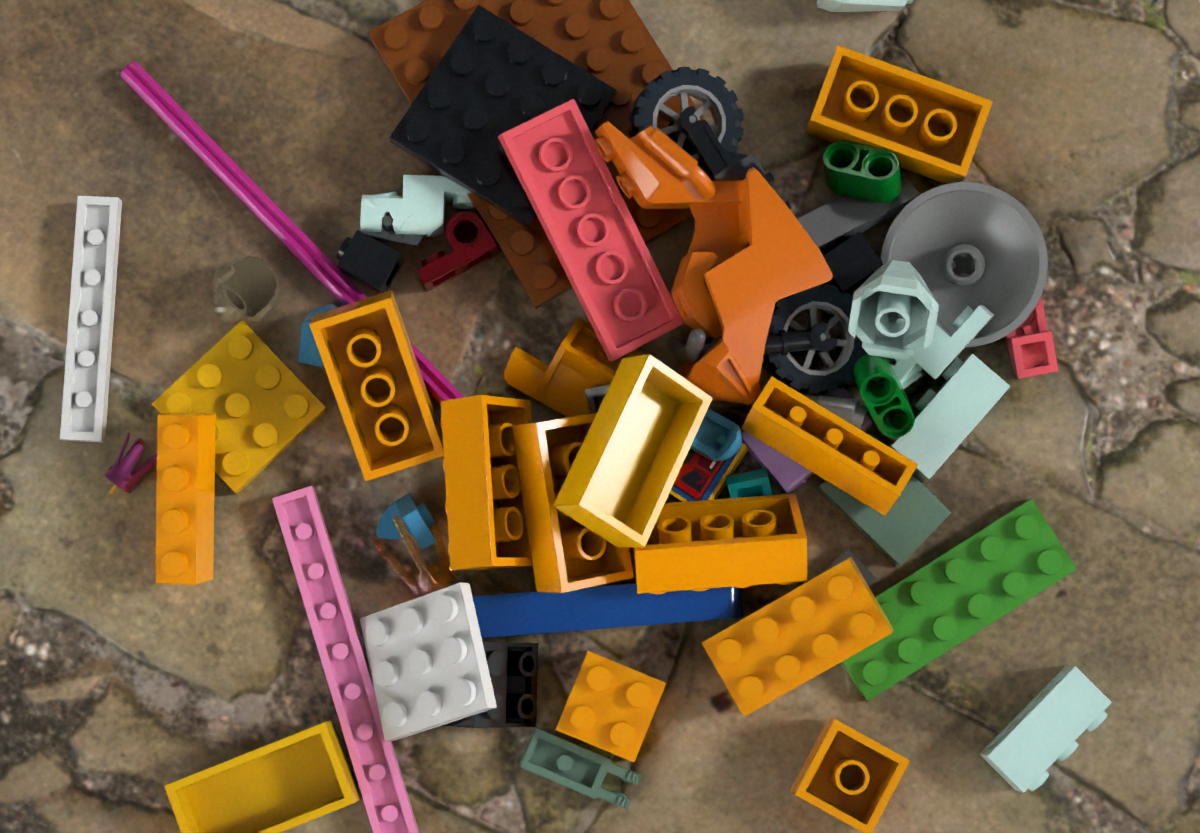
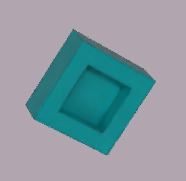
M767 468L726 476L730 498L772 495Z

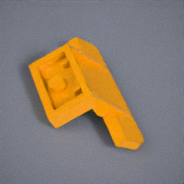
M578 317L560 344L550 365L515 347L505 368L504 379L512 387L566 417L588 414L590 410L585 390L590 387L611 383L623 358L645 354L635 349L614 361H609L592 325Z

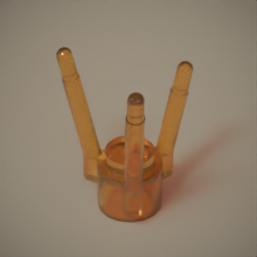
M397 515L394 516L392 521L420 572L414 576L417 582L379 540H374L373 546L409 587L414 598L451 586V582L456 580L453 571L450 570L438 522L436 521L437 524L432 526L431 529L437 540L434 544L441 571L437 564L428 568L401 518Z

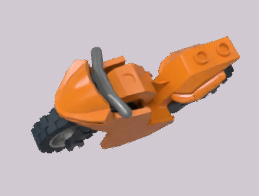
M679 67L677 70L663 72L653 79L635 100L634 108L631 110L629 122H631V129L629 130L630 139L607 121L595 131L598 137L595 140V144L604 160L607 162L612 160L620 175L617 176V181L624 194L628 198L633 196L641 208H690L694 217L695 228L687 255L681 259L671 289V296L683 322L693 329L689 334L687 344L675 336L667 341V347L679 362L684 363L679 368L678 374L713 398L712 401L746 405L755 402L761 394L759 380L763 358L765 361L763 366L768 373H772L777 380L801 394L819 395L831 393L851 384L855 380L853 372L855 363L859 358L868 354L862 348V341L857 335L854 338L848 332L853 296L848 292L842 293L834 285H820L829 282L833 278L832 272L820 249L790 209L792 207L789 202L784 203L770 184L774 180L771 172L765 175L761 163L756 157L736 153L738 142L742 140L744 128H741V121L744 120L742 108L738 109L736 94L733 90L728 91L724 86L726 82L719 76L714 78L708 75L710 71L698 68L697 70H692L690 67ZM679 95L681 113L677 114L665 106L664 103L668 99ZM687 96H692L704 104L697 110L693 106L689 107ZM707 109L711 111L715 125L708 124L706 120H700V116ZM658 112L672 120L666 128H657ZM816 309L828 313L831 318L826 323L817 324ZM807 310L809 327H803L792 319L800 312ZM836 323L840 329L842 339L830 338L828 331ZM788 327H789V328H791V329L794 330V331H788V332H787V329H788ZM835 346L841 347L840 353L833 363L827 351H830ZM790 353L804 356L801 366ZM815 353H818L826 366L825 369H809Z

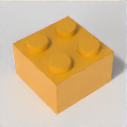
M587 651L555 730L635 762L666 683L591 651Z
M828 717L790 792L862 833H873L910 760L844 723Z

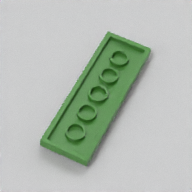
M1029 499L876 595V600L894 629L893 633L841 663L865 701L868 702L1077 570L1034 501Z

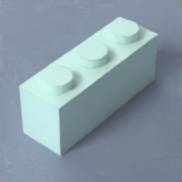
M971 354L964 361L957 357L942 373L941 376L947 381L940 389L935 392L930 388L914 405L919 412L914 417V426L909 433L902 437L889 438L893 441L889 446L890 448L918 464L913 475L922 483L929 480L1010 388L1009 384L974 354Z
M1065 666L986 746L980 755L1016 791L1024 793L1029 789L1032 792L1049 777V773L1046 770L1057 759L1060 762L1064 761L1076 750L1079 744L1075 740L1086 729L1091 732L1106 719L1108 714L1104 710L1112 702L1076 666Z

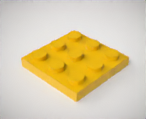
M243 320L152 403L160 414H216L215 472L236 494H239L328 410Z

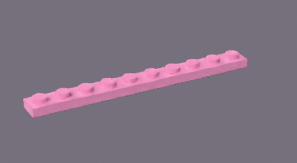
M309 486L274 497L272 501L373 833H419L392 741H385L371 672L313 486Z

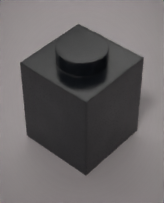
M359 230L356 231L353 238L347 237L343 241L337 253V259L340 260L337 266L345 275L379 293L388 291L405 261L400 252Z
M859 231L823 256L832 272L833 278L829 282L820 285H834L842 293L850 292L865 282L884 264Z

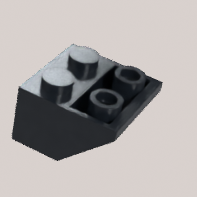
M483 642L497 708L442 726L466 728L536 727L538 643Z

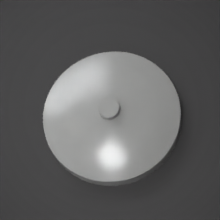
M975 182L944 184L932 188L913 199L902 209L891 224L881 252V262L884 265L891 260L910 262L939 305L937 321L952 334L957 331L952 323L967 306L975 311L982 304L994 314L966 347H976L995 342L1017 329L1037 306L1043 294L1048 275L1046 242L1033 215L1010 194L998 188Z

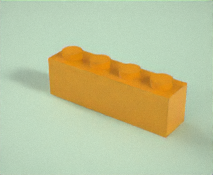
M771 377L741 428L884 516L887 515L918 466L917 463L774 377Z
M168 413L157 415L155 584L198 585L213 580L216 414Z

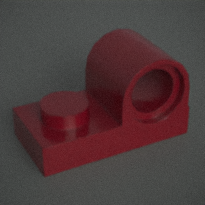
M460 212L450 218L446 227V235L452 252L446 255L443 251L437 252L423 260V267L416 270L427 292L499 254L494 239L477 215L472 212ZM466 226L473 227L478 231L476 239L467 244L461 243L456 239L457 232Z

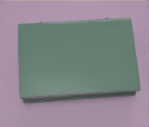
M913 474L886 516L826 480L816 489L896 567L898 565L901 566L952 512L937 498V494H933Z

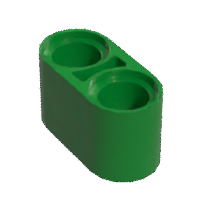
M849 141L833 142L824 150L822 158L826 182L833 192L876 203L890 202L901 192L899 161L893 152Z
M869 354L862 356L855 363L853 372L862 400L876 426L883 435L889 438H898L906 435L913 428L915 418L907 395L890 362L885 357ZM874 377H882L876 382H869ZM899 409L895 413L886 414L890 410Z

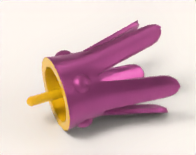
M129 432L116 463L110 466L104 474L115 484L109 491L110 494H113L118 487L131 494L133 489L137 487L138 481L157 465L156 453L132 471L143 453L144 441L142 438H138L122 459L130 439Z

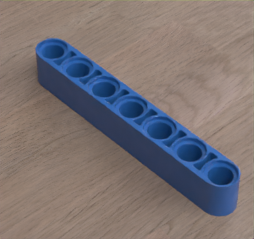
M636 584L588 587L565 593L534 591L472 596L482 638L744 618L742 588L736 587L710 588L705 591H668L664 594L655 595L650 593L637 594Z

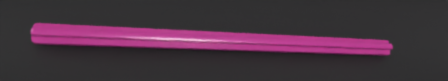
M133 61L121 71L123 80L343 305L367 298L138 62ZM411 343L426 389L440 405V401L463 398L464 396Z

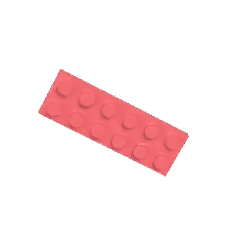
M572 99L500 134L498 138L608 360L614 361L684 324L629 209L596 147L595 140L575 100Z

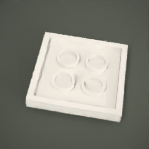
M457 583L360 618L385 741H395L497 708L469 583Z

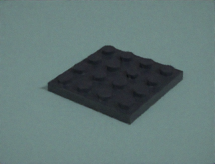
M478 4L389 138L392 144L501 210L527 228H530L537 215L498 136L572 99L575 100L592 133L616 96L617 90Z

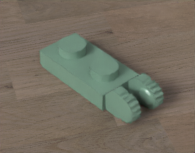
M534 727L518 765L525 770L593 799L599 797L628 809L631 799L627 798L623 793L601 787L606 773L609 772L616 775L621 780L630 784H638L642 776L612 763V759L538 727Z

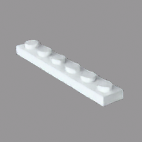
M77 196L60 440L105 443L122 200L119 197Z

